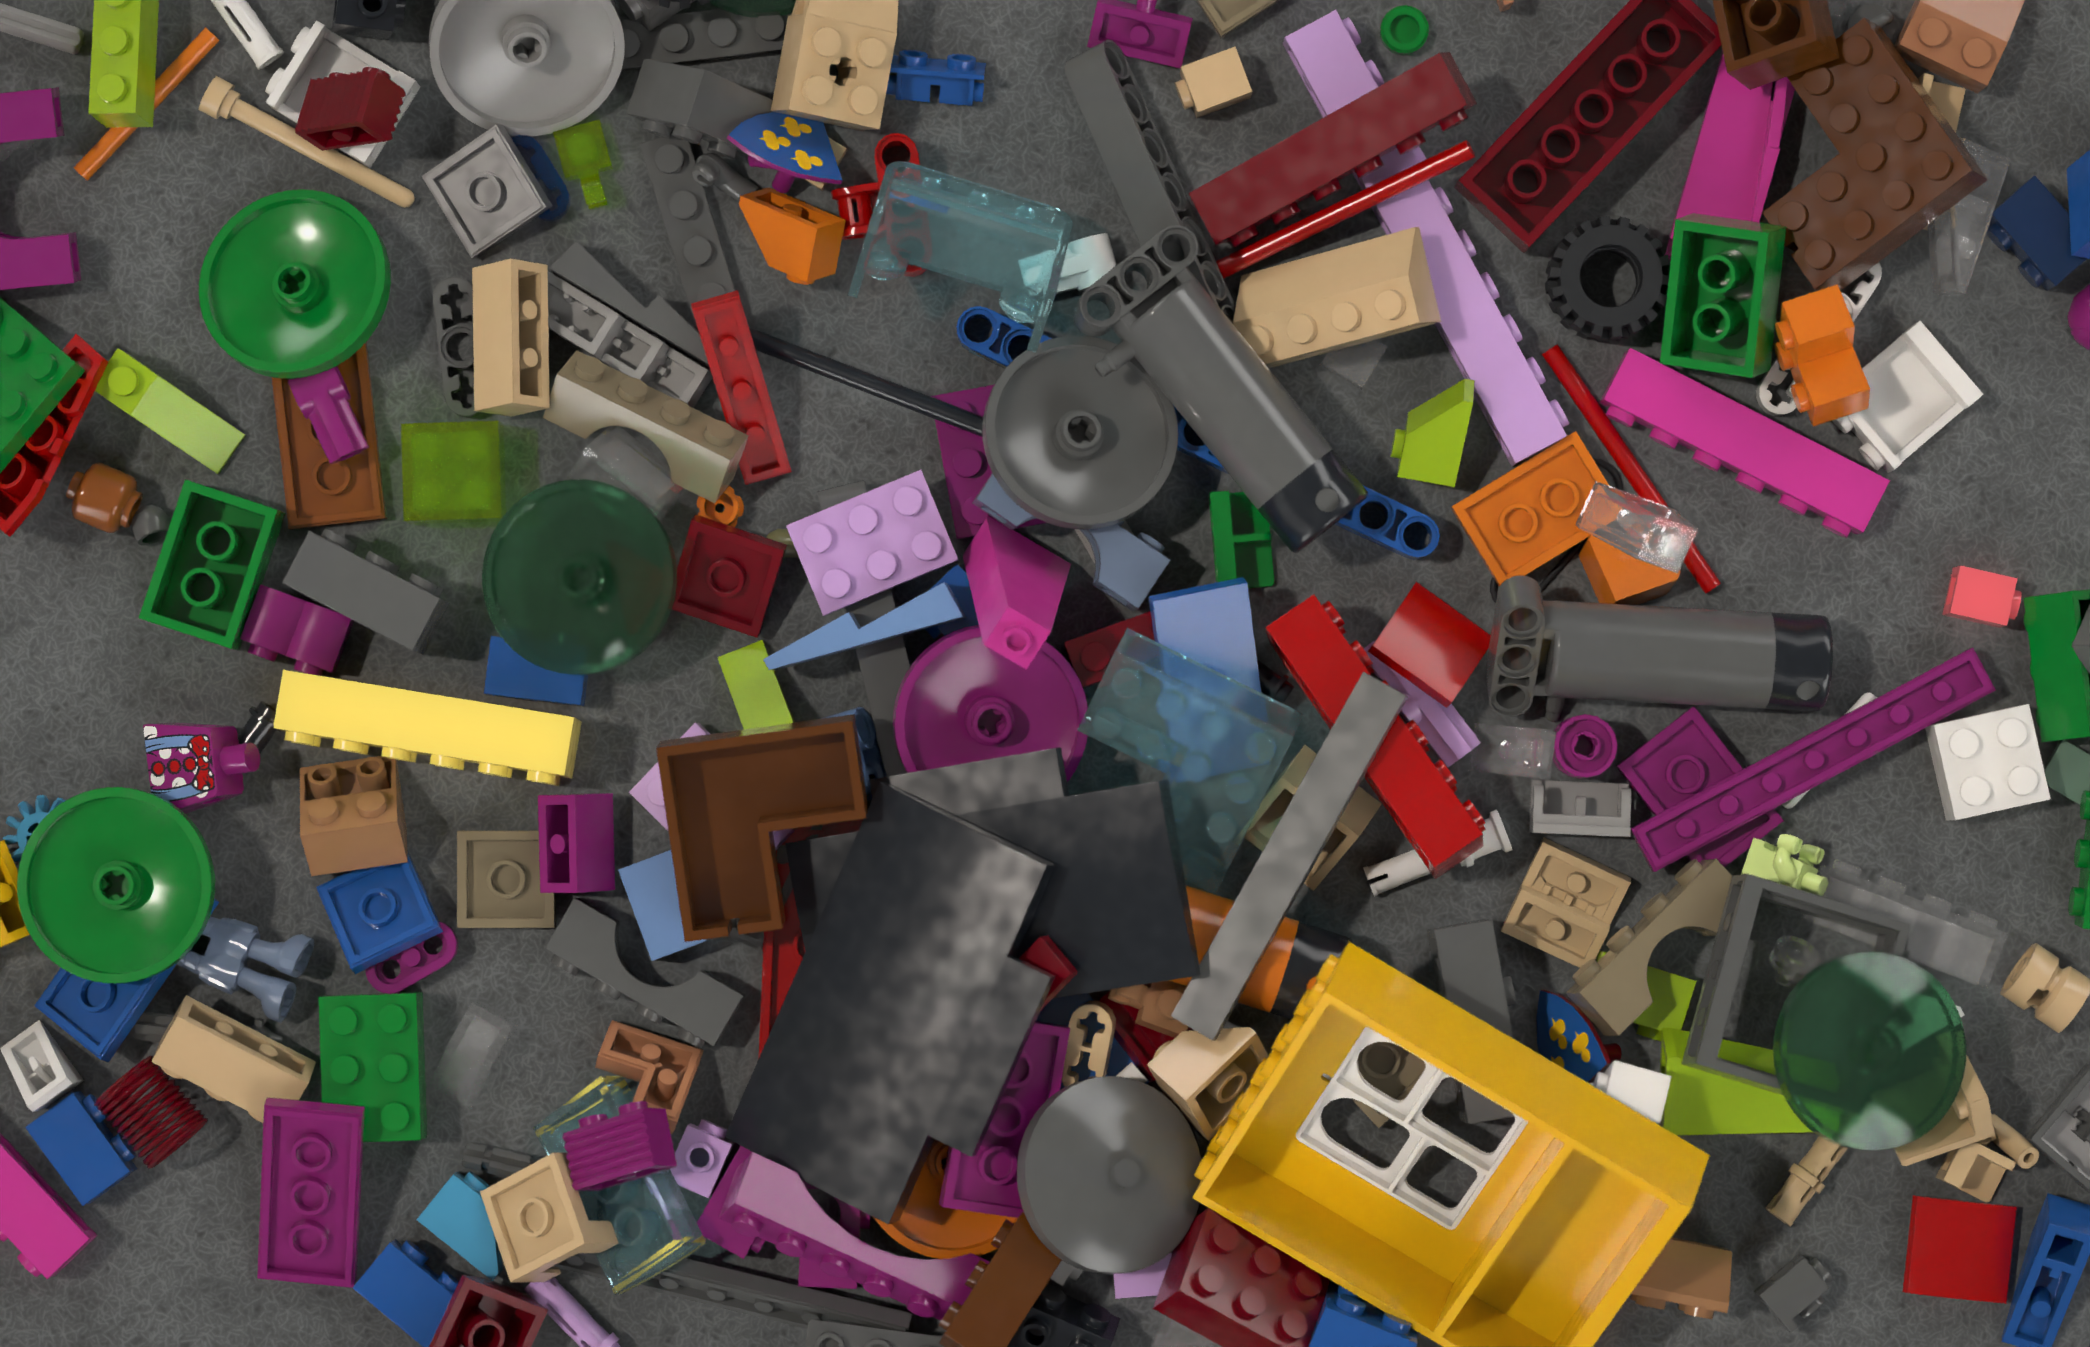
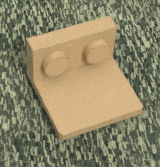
M1955 1030L1936 1036L1940 1056L1933 1058L1935 1070L1870 1093L1871 1102L1877 1109L1876 1113L1903 1166H1908L1995 1136L1988 1096Z

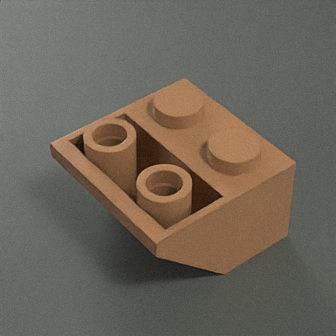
M377 756L300 768V837L311 876L408 862L407 827L397 760Z
M1671 1237L1632 1291L1630 1300L1636 1301V1304L1657 1309H1665L1666 1301L1679 1304L1678 1309L1684 1311V1314L1706 1319H1713L1714 1311L1727 1313L1730 1298L1732 1251L1723 1247Z

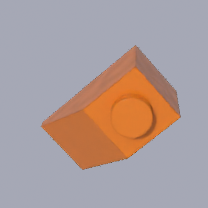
M770 187L740 195L739 206L768 266L786 273L788 280L804 285L813 284L817 279L836 273L846 220L789 195L780 193Z

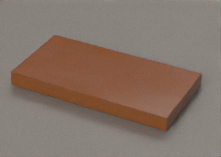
M367 342L350 358L337 365L351 396V399L348 401L369 444V448L349 459L330 464L310 419L304 417L289 386V379L272 377L289 530L387 519Z

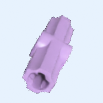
M1375 641L1364 648L1373 663L1371 667L1375 675L1381 681L1385 680L1389 686L1408 696L1400 714L1407 723L1412 719L1415 721L1427 738L1431 748L1447 768L1481 743L1476 737L1477 735L1452 704L1447 708L1369 653L1368 650Z

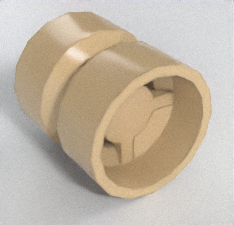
M2034 943L2021 956L2008 975L2000 995L2023 1010L2033 1007L2037 1020L2055 1032L2060 1033L2077 1015L2089 996L2090 979L2071 966L2061 969L2057 956L2039 944Z

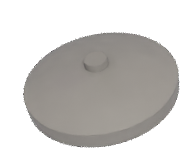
M440 0L430 24L429 55L432 72L440 91L451 106L463 117L487 130L497 124H503L510 136H540L558 132L575 125L592 114L606 100L621 73L625 55V41L621 18L614 0Z

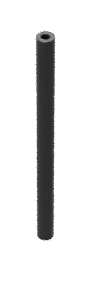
M749 327L756 351L983 437V417Z

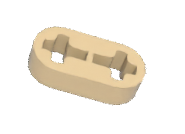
M1088 1001L1072 1013L1069 1021L1070 1034L1062 1075V1083L1065 1087L1078 1082L1079 1075L1071 1071V1066H1077L1081 1062L1084 1052L1090 1053L1088 1069L1096 1071V1076H1090L1088 1079L1104 1077L1107 1074L1116 1028V1018L1112 1009L1107 1004L1100 1001ZM1091 1012H1095L1098 1014V1022L1105 1024V1029H1099L1093 1036L1092 1043H1087L1088 1027L1080 1024V1019H1086Z

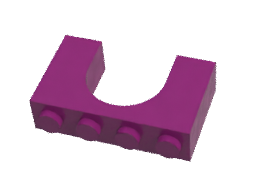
M59 87L0 93V145L11 141L65 136ZM0 231V290L68 284L81 281L76 232L17 237Z

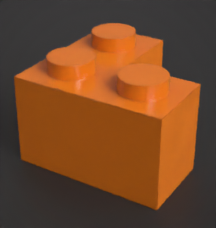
M1838 284L1782 302L1781 321L1775 323L1779 342L1774 343V350L1783 371L1790 369L1795 384L1791 385V392L1800 413L1807 411L1814 427L1868 409L1870 387L1853 348L1855 325Z

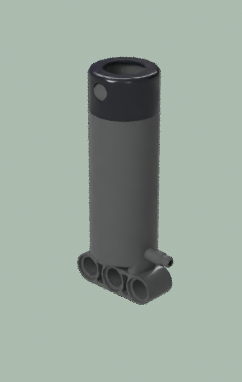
M1180 225L1169 226L1161 230L1086 289L1075 304L1073 311L1074 323L1082 333L1092 337L1102 336L1111 330L1116 333L1122 342L1105 354L1103 359L1095 365L1096 372L1101 377H1106L1112 371H1117L1135 357L1290 551L1298 553L1364 501L1368 496V492L1188 268L1196 258L1199 250L1198 240L1194 233ZM1165 242L1177 243L1184 252V260L1173 262L1167 259L1162 252V244ZM1128 271L1141 273L1147 281V289L1143 291L1130 289L1124 281V273ZM1091 300L1103 302L1109 309V319L1103 321L1093 319L1087 312V302Z
M1523 575L1513 576L1506 579L1500 585L1497 592L1486 663L1489 704L1492 710L1500 716L1516 717L1525 713L1530 708L1534 695L1546 696L1545 718L1551 722L1560 719L1565 698L1820 711L1826 704L1830 691L1833 666L1832 630L1828 618L1822 615L1542 600L1541 587L1536 580Z

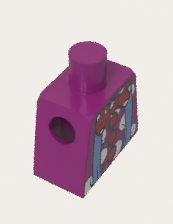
M177 722L143 725L151 793L171 802L185 814L241 795L244 790L242 773L255 772L260 766V753L254 743L239 744L238 733L234 726Z

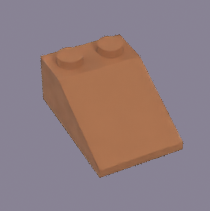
M1915 0L1894 46L1903 59L1978 94L1988 86L2006 48L2025 0Z

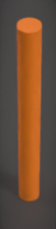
M206 27L155 80L154 110L220 41ZM138 127L110 128L73 168L88 181Z

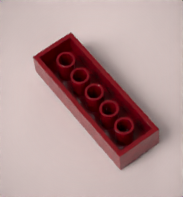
M1630 0L1458 180L1454 188L1521 252L1525 253L1722 46L1717 24L1692 0Z

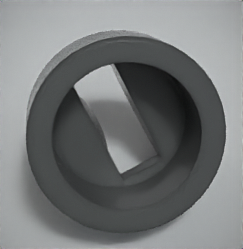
M147 505L142 506L135 512L132 519V530L138 545H149L165 539L171 520L168 514L160 507Z

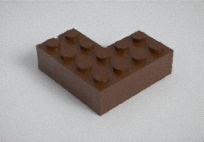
M1865 17L1836 39L1839 53L1838 59L1787 77L1839 154L1762 212L1770 224L1786 226L1784 245L1795 251L1791 256L1817 291L1837 284L1841 291L1988 180L1884 30Z
M855 714L660 741L656 751L685 942L729 936L733 928L732 919L740 918L737 924L738 935L783 929L786 917L773 831L865 819L867 817L868 802Z

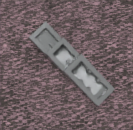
M548 271L549 330L589 355L599 359L602 363L630 377L637 378L646 385L674 399L682 400L692 408L695 407L713 378L709 370Z

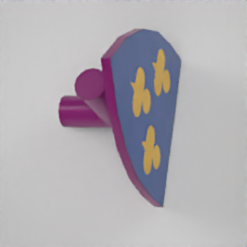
M771 112L759 114L741 122L727 136L730 142L749 155L748 162L751 167L778 170L772 181V187L780 193L789 192L796 177L833 184H841L843 181L823 122Z

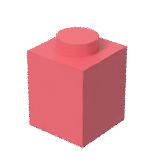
M1965 566L1954 567L1942 615L1998 628L2007 626L2009 618L2015 619L2017 617L2021 603L2022 592L2015 590L2018 578Z

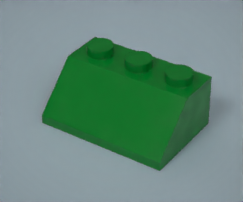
M2090 589L2023 598L2025 607L2024 626L2028 632L2031 655L2030 674L2034 680L2037 703L2036 722L2040 728L2041 742L2090 737V673L2079 660L2072 647V643L2090 605Z

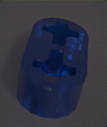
M528 135L512 137L511 139L516 147L522 146L526 151L532 148L535 150L536 154L530 159L537 171L534 174L537 181L543 180L551 192L557 189L561 192V195L556 198L558 207L553 211L546 210L537 218L543 221H555L562 218L567 213L571 204L569 190L542 146L534 138Z

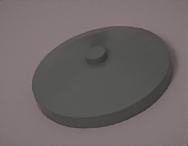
M1073 335L1049 339L1032 346L1017 356L1006 367L991 390L986 403L982 435L984 451L994 477L1005 493L1018 506L1049 524L1071 529H1096L1124 521L1144 508L1164 485L1174 464L1178 445V425L1173 404L1135 357L1117 371H1112L1106 377H1101L1096 372L1095 365L1103 359L1105 354L1118 345L1108 340Z
M1104 1076L1075 1082L1056 1092L1046 1100L1031 1119L1021 1141L1018 1154V1193L1025 1216L1032 1230L1055 1256L1067 1264L1087 1272L1098 1274L1134 1272L1151 1266L1166 1257L1188 1232L1199 1207V1202L1192 1197L1201 1181L1193 1176L1201 1162V1157L1196 1139L1188 1122L1179 1109L1161 1092L1143 1082L1126 1077Z

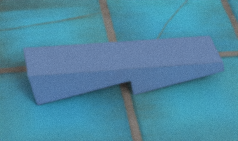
M943 582L863 627L858 623L854 613L848 612L763 660L769 670L776 671L964 619L966 616L948 583Z

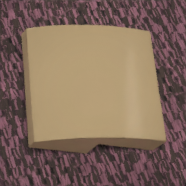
M1543 837L1503 923L1501 932L1581 968L1591 959H1596L1610 931V924L1631 884V877Z

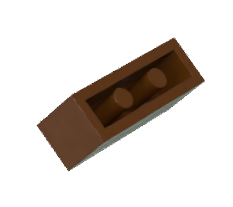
M1024 1212L1020 1214L1015 1224L1007 1219L1002 1224L991 1242V1245L998 1249L989 1264L982 1260L978 1262L964 1284L972 1289L971 1293L963 1305L954 1300L938 1326L946 1330L939 1344L944 1347H1007L1062 1261L1039 1240Z

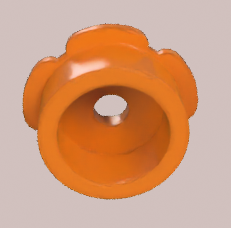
M728 486L716 503L699 496L696 505L700 511L698 513L699 516L735 527L738 517H741L744 513V503L740 496L734 494V489ZM717 504L724 505L725 509L722 513L716 512L715 507Z

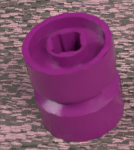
M1583 714L1567 718L1554 728L1549 737L1548 752L1550 760L1558 771L1568 777L1581 779L1600 775L1610 767L1616 757L1617 740L1615 733L1607 722L1597 716Z

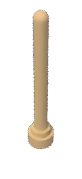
M216 76L204 93L199 110L215 119L221 116L227 120L232 116L400 207L406 208L413 204L414 194L408 188L334 149L320 150L297 135L295 128L241 100V94L234 91L235 86L224 79Z

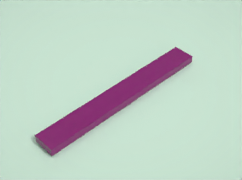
M1969 648L1631 828V834L1651 871L1656 872L1996 691L1974 648Z

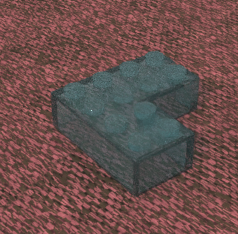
M1127 628L1077 731L1166 773L1163 780L1169 781L1185 880L1216 895L1304 714Z

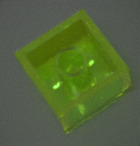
M500 421L401 424L403 515L405 522L408 524L507 521L504 425Z

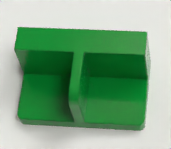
M1210 492L1208 497L1216 582L1243 577L1247 582L1248 589L1271 587L1274 584V571L1271 549L1272 532H1270L1269 523L1244 492Z

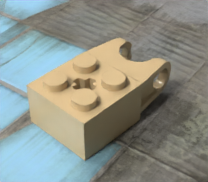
M796 0L792 15L788 16L771 111L860 131L880 129L897 36L899 0ZM831 65H836L838 69L837 80H835L836 76L830 75L829 68Z

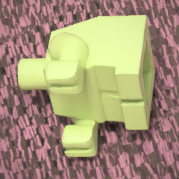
M1788 834L1779 836L1777 846L1753 838L1741 874H1751L1818 896H1822L1828 886V879L1817 875L1818 869L1814 868V864L1818 865L1823 860L1824 849L1810 844L1802 845V839ZM1799 853L1798 860L1791 857V854L1796 855Z

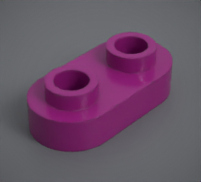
M439 921L443 932L436 935L443 943L439 953H429L425 947V940L365 969L369 983L382 993H398L445 967L455 958L458 951V938L454 930L446 923ZM390 959L397 961L400 965L401 970L396 978L387 977L383 971L384 964Z

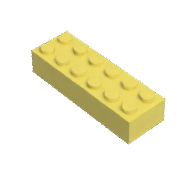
M283 670L273 728L286 732L285 741L320 747L321 738L334 740L333 748L340 751L368 755L369 746L382 748L381 756L389 759L416 763L417 754L431 756L429 764L438 767L464 770L466 761L478 763V772L483 774L511 778L513 769L527 771L526 780L531 782L559 786L561 777L573 778L582 721L570 716Z

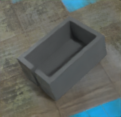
M326 528L321 537L309 531L282 583L423 655L450 604L439 598L443 589L413 573L408 582L396 576L400 569L399 566L371 551H368L365 559L353 554L357 544Z

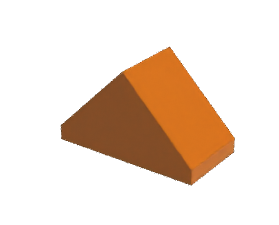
M1591 532L1578 555L1599 603L1639 605L1667 595L1681 573L1678 569L1595 532Z

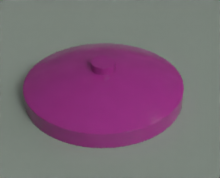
M979 625L951 632L924 650L905 674L900 684L893 710L895 745L907 773L1061 747L1066 781L1068 782L1082 759L1089 729L1088 705L1082 684L1070 663L1059 651L1045 641L1026 670L983 644Z

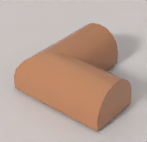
M612 1020L599 1051L595 1068L639 1082L632 1102L647 1101L648 1108H665L672 1135L677 1126L704 1050Z

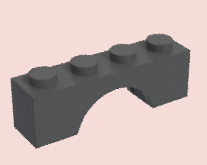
M578 897L574 898L545 949L555 954L550 962L574 976L577 975L579 969L597 978L593 984L594 988L615 1000H618L621 994L628 996L638 1002L635 1008L637 1013L659 1025L663 1018L681 1027L677 1035L700 1049L703 1048L706 1042L715 1046L745 994L704 970L688 981L673 986L655 985L641 979L630 970L621 955L618 941L620 921Z

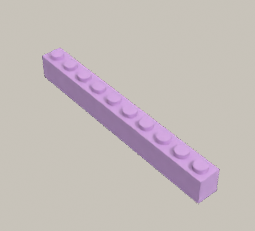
M1336 10L1289 34L1283 41V46L1322 118L1384 84L1375 63L1372 60L1364 62L1356 47V45L1361 43V38L1349 17L1341 20ZM1420 147L1403 155H1400L1398 150L1395 149L1381 157L1384 163L1381 168L1359 179L1355 172L1353 175L1360 188L1364 190L1425 160L1426 157ZM1429 180L1371 207L1386 235L1419 227L1441 322L1435 323V326L1463 378L1475 380L1474 398L1511 466L1565 438L1567 435L1563 427L1569 425L1567 417L1558 401L1554 399L1549 402L1540 387L1541 384L1546 382L1545 377L1533 357L1525 359L1517 342L1523 340L1514 319L1510 314L1502 317L1494 302L1495 299L1500 297L1498 290L1487 272L1479 274L1471 259V257L1477 255L1476 250L1465 230L1462 229L1456 232L1448 215L1454 211L1441 187L1433 189Z

